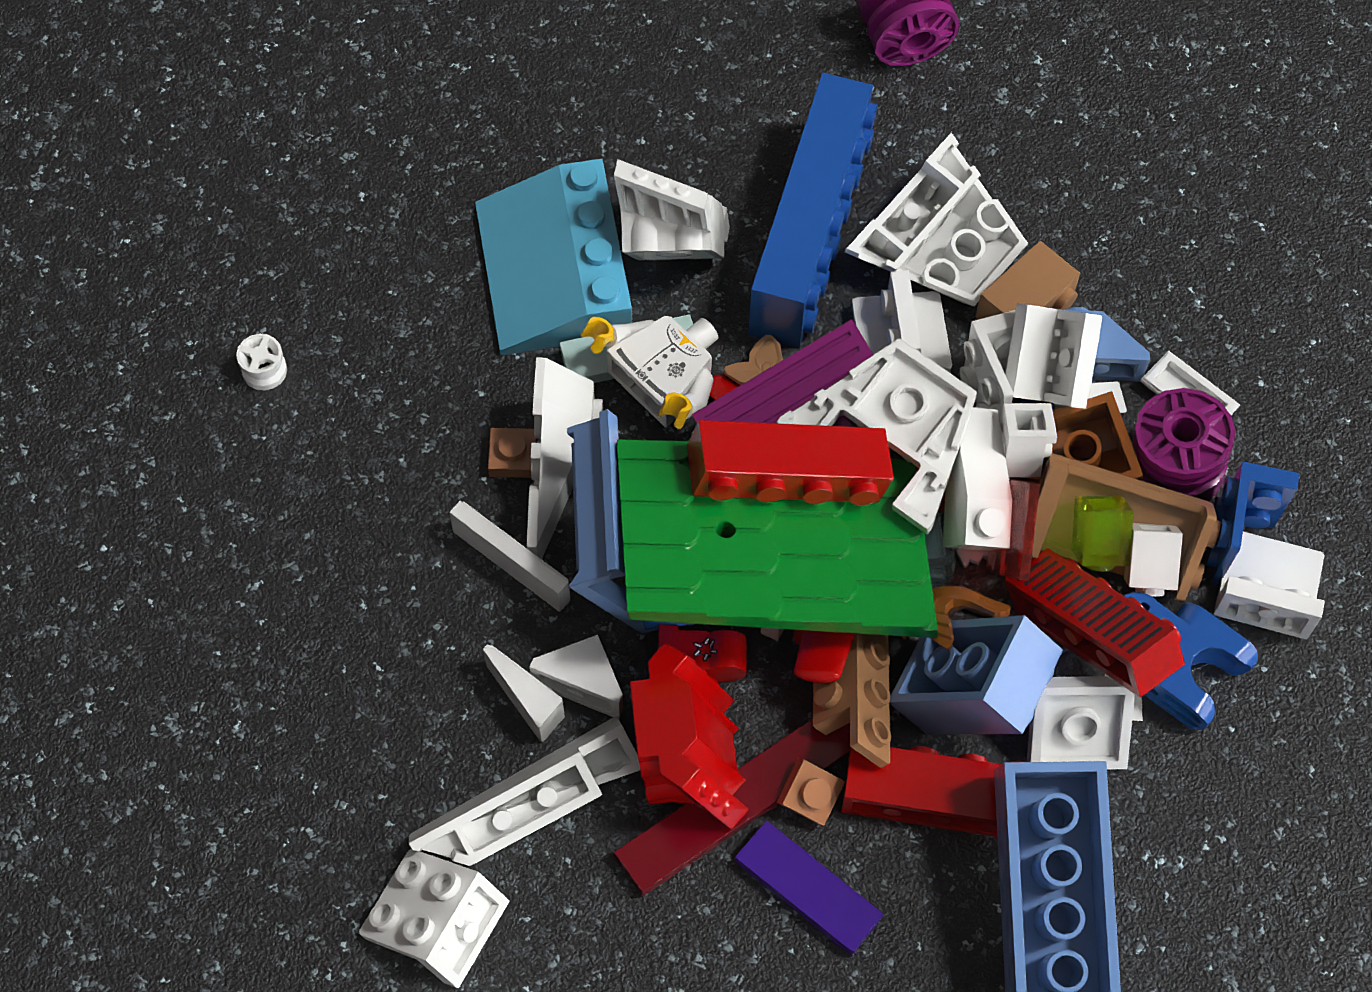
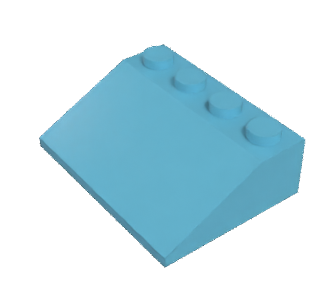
M603 159L557 165L475 202L500 355L558 347L560 342L582 338L580 334L592 317H601L611 325L632 323V306Z

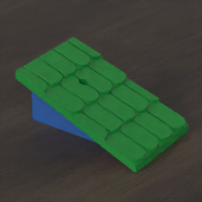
M617 439L627 612L630 620H642L645 630L658 629L659 625L709 624L939 638L925 534L892 510V504L916 474L914 464L902 459H891L894 479L880 501L869 505L859 506L846 501H827L820 504H810L804 500L789 499L762 502L757 498H732L718 501L710 497L693 496L687 453L688 441Z

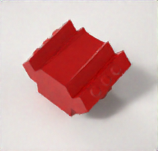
M665 642L648 661L650 679L630 681L637 753L649 805L668 802L696 804L732 830L749 810V808L733 796L746 781L738 773L734 734L739 727L724 715V712L735 700L719 686L718 681L708 676L706 670L697 666L694 659Z

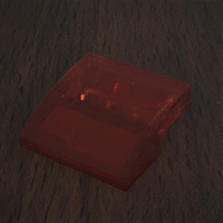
M1009 477L1012 495L1010 549L988 551L986 569L1005 577L1029 581L1040 483Z

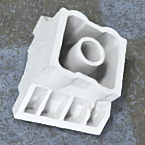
M617 159L614 179L621 209L623 253L637 260L724 258V242L728 240L730 228L727 207L722 206V203L704 191Z

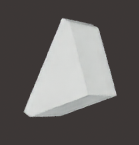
M598 635L533 658L530 665V674L556 694L609 716L617 717L620 720L623 713V694Z

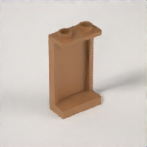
M1052 453L1046 460L1021 530L1019 552L1038 558L1040 550L1044 551L1049 548L1062 557L1071 558L1075 561L1124 576L1128 523L1177 526L1183 533L1178 590L1171 591L1174 594L1175 600L1185 602L1189 590L1196 591L1200 585L1204 573V564L1200 563L1205 548L1214 547L1219 536L1221 521L1216 520V512L1211 502Z

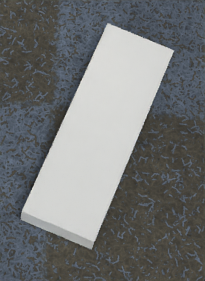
M459 501L449 512L455 534L556 610L561 612L570 602L569 581L566 577L467 503Z

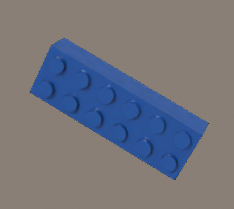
M826 73L821 75L751 289L749 336L763 338L765 335H772L780 344L800 348L804 333L812 334L819 312V308H817L819 297H824L830 277V271H828L831 260H836L842 237L840 230L842 224L846 225L853 202V199L850 198L853 189H858L864 166L861 163L864 154H869L874 136V129L872 128L878 104L871 103L873 85Z

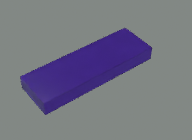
M767 820L735 857L736 864L851 957L883 918L884 914Z

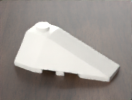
M536 357L533 416L534 436L537 439V443H531V478L535 481L534 485H530L527 549L542 559L573 489L571 443H574V439L567 434V428L599 418V412L603 411V399H595L593 381L547 358Z

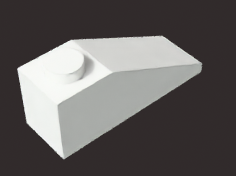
M973 407L946 485L942 547L979 551L1010 549L1012 495L998 410Z

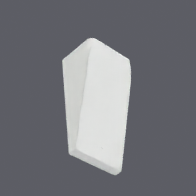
M487 644L483 648L487 668L538 739L543 742L565 717L562 697L493 645Z

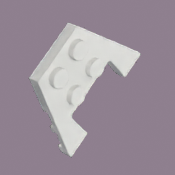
M899 338L850 370L849 375L826 390L821 389L815 393L813 399L795 411H788L782 415L777 423L832 426L840 416H846L860 427L885 428L888 447L919 468L918 472L892 504V510L928 534L933 527L976 400L977 391Z

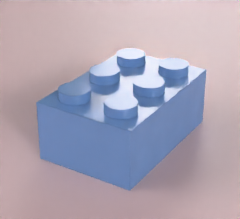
M1025 615L951 620L954 641L950 650H947L931 638L920 637L890 696L889 704L925 734H1023L1026 726L1033 719L1034 709L1045 686L1052 679L1054 668L1063 651Z

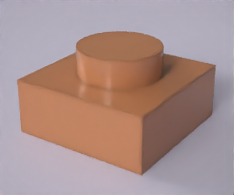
M491 428L488 463L489 477L531 478V443H537L534 429Z
M798 758L776 803L818 825L824 826L845 781L804 759Z

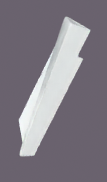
M613 717L412 832L409 835V845L412 850L419 852L425 850L449 857L454 862L471 866L600 797L602 793L598 787L599 784L640 770L638 755L619 719Z

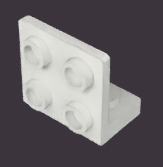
M1016 310L971 322L969 340L964 342L965 365L960 368L961 381L977 391L976 408L998 410L1000 424L1004 403H1012L1013 391L1006 377V368Z
M1243 532L1240 551L1224 578L1220 581L1214 615L1307 640L1323 614L1325 601L1317 599L1324 554L1309 548Z
M410 849L359 930V934L368 941L417 959L445 984L459 988L507 907L509 900L478 871Z

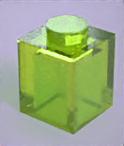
M1075 496L1071 550L1082 566L1093 571L1104 572L1114 569V566L1130 565L1134 511L1123 496Z

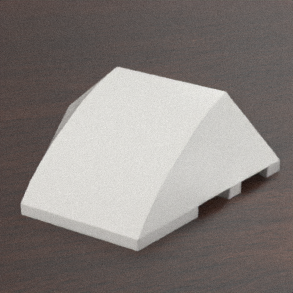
M950 133L925 161L920 171L884 211L865 227L847 247L845 253L891 272L909 270L910 280L959 302L975 306L979 302L981 293L1005 272L1024 250L1028 242L998 199H992L978 179L980 173L975 166L970 167L957 149L958 141Z

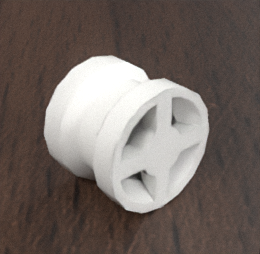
M267 334L251 335L238 346L237 361L241 368L242 376L250 387L265 391L273 389L282 383L286 377L287 366L281 346L275 338ZM266 362L271 363L270 365H267L266 367L259 369V366L261 364H264Z

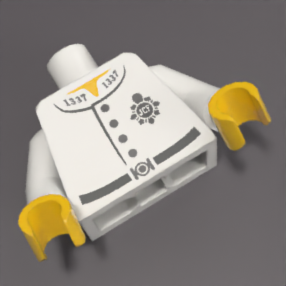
M664 316L657 321L646 320L611 325L601 317L590 318L580 336L595 339L590 346L591 351L595 354L601 353L604 347L609 348L607 350L608 373L665 428L675 420L674 427L681 429L686 419L707 406L714 380L711 374L712 357L706 349L719 338L717 331L709 321L700 318L690 328L685 330L670 316Z

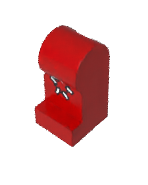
M659 625L658 650L666 642L694 659L697 666L706 670L708 676L718 682L736 681L746 676L747 638L744 634L731 630H718L714 632L678 630V625Z

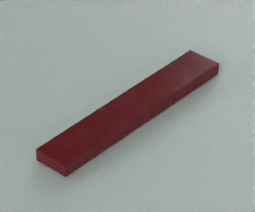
M811 719L740 767L738 773L746 781L733 796L749 808V810L732 830L696 804L686 803L614 852L615 859L643 897L777 806L778 803L776 802L798 758L828 771L849 757L851 749L850 723L825 735L813 727V719Z

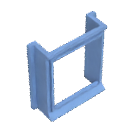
M607 409L599 412V418L567 428V434L574 439V443H571L576 568L578 570V573L568 587L639 633L646 634L659 630V628L645 630L642 620H630L627 612L626 590L611 581V579L625 576L617 451V439H619L618 418Z

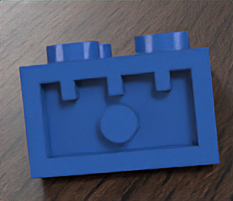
M1242 461L1234 478H1226L1222 496H1217L1213 503L1217 516L1216 520L1221 521L1219 536L1213 548L1207 547L1205 555V565L1212 567L1211 583L1220 584V581L1224 578L1240 551L1244 526L1253 529H1264L1267 527L1274 529L1298 489L1299 473Z

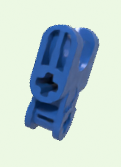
M1133 592L1126 594V598H1135L1147 611L1158 618L1170 620L1181 635L1180 647L1185 665L1146 693L1145 696L1185 726L1193 730L1207 728L1215 715L1214 701L1209 694L1196 685L1192 677L1191 666L1198 663L1215 665L1227 674L1234 676L1242 675L1252 670L1257 663L1258 654L1256 648L1250 641L1199 605L1184 603L1174 614L1146 593Z

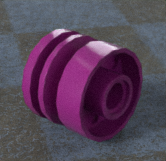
M855 0L861 18L867 26V33L872 41L876 55L881 62L890 66H908L936 56L952 43L959 31L960 22L953 9L951 0Z
M1188 388L1165 390L1149 399L1138 413L1132 443L1143 473V478L1139 480L1205 501L1212 500L1223 486L1236 433L1232 416L1223 404L1204 391Z

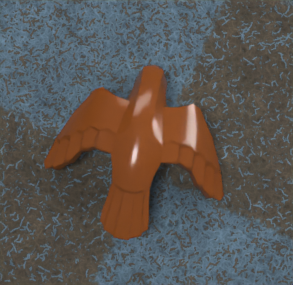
M963 586L932 588L939 638L931 639L947 650L952 648L954 635L951 623L953 619L950 614L966 609L987 618L1008 617L1011 608L1007 604L990 599L981 593ZM901 636V638L905 640L907 636Z

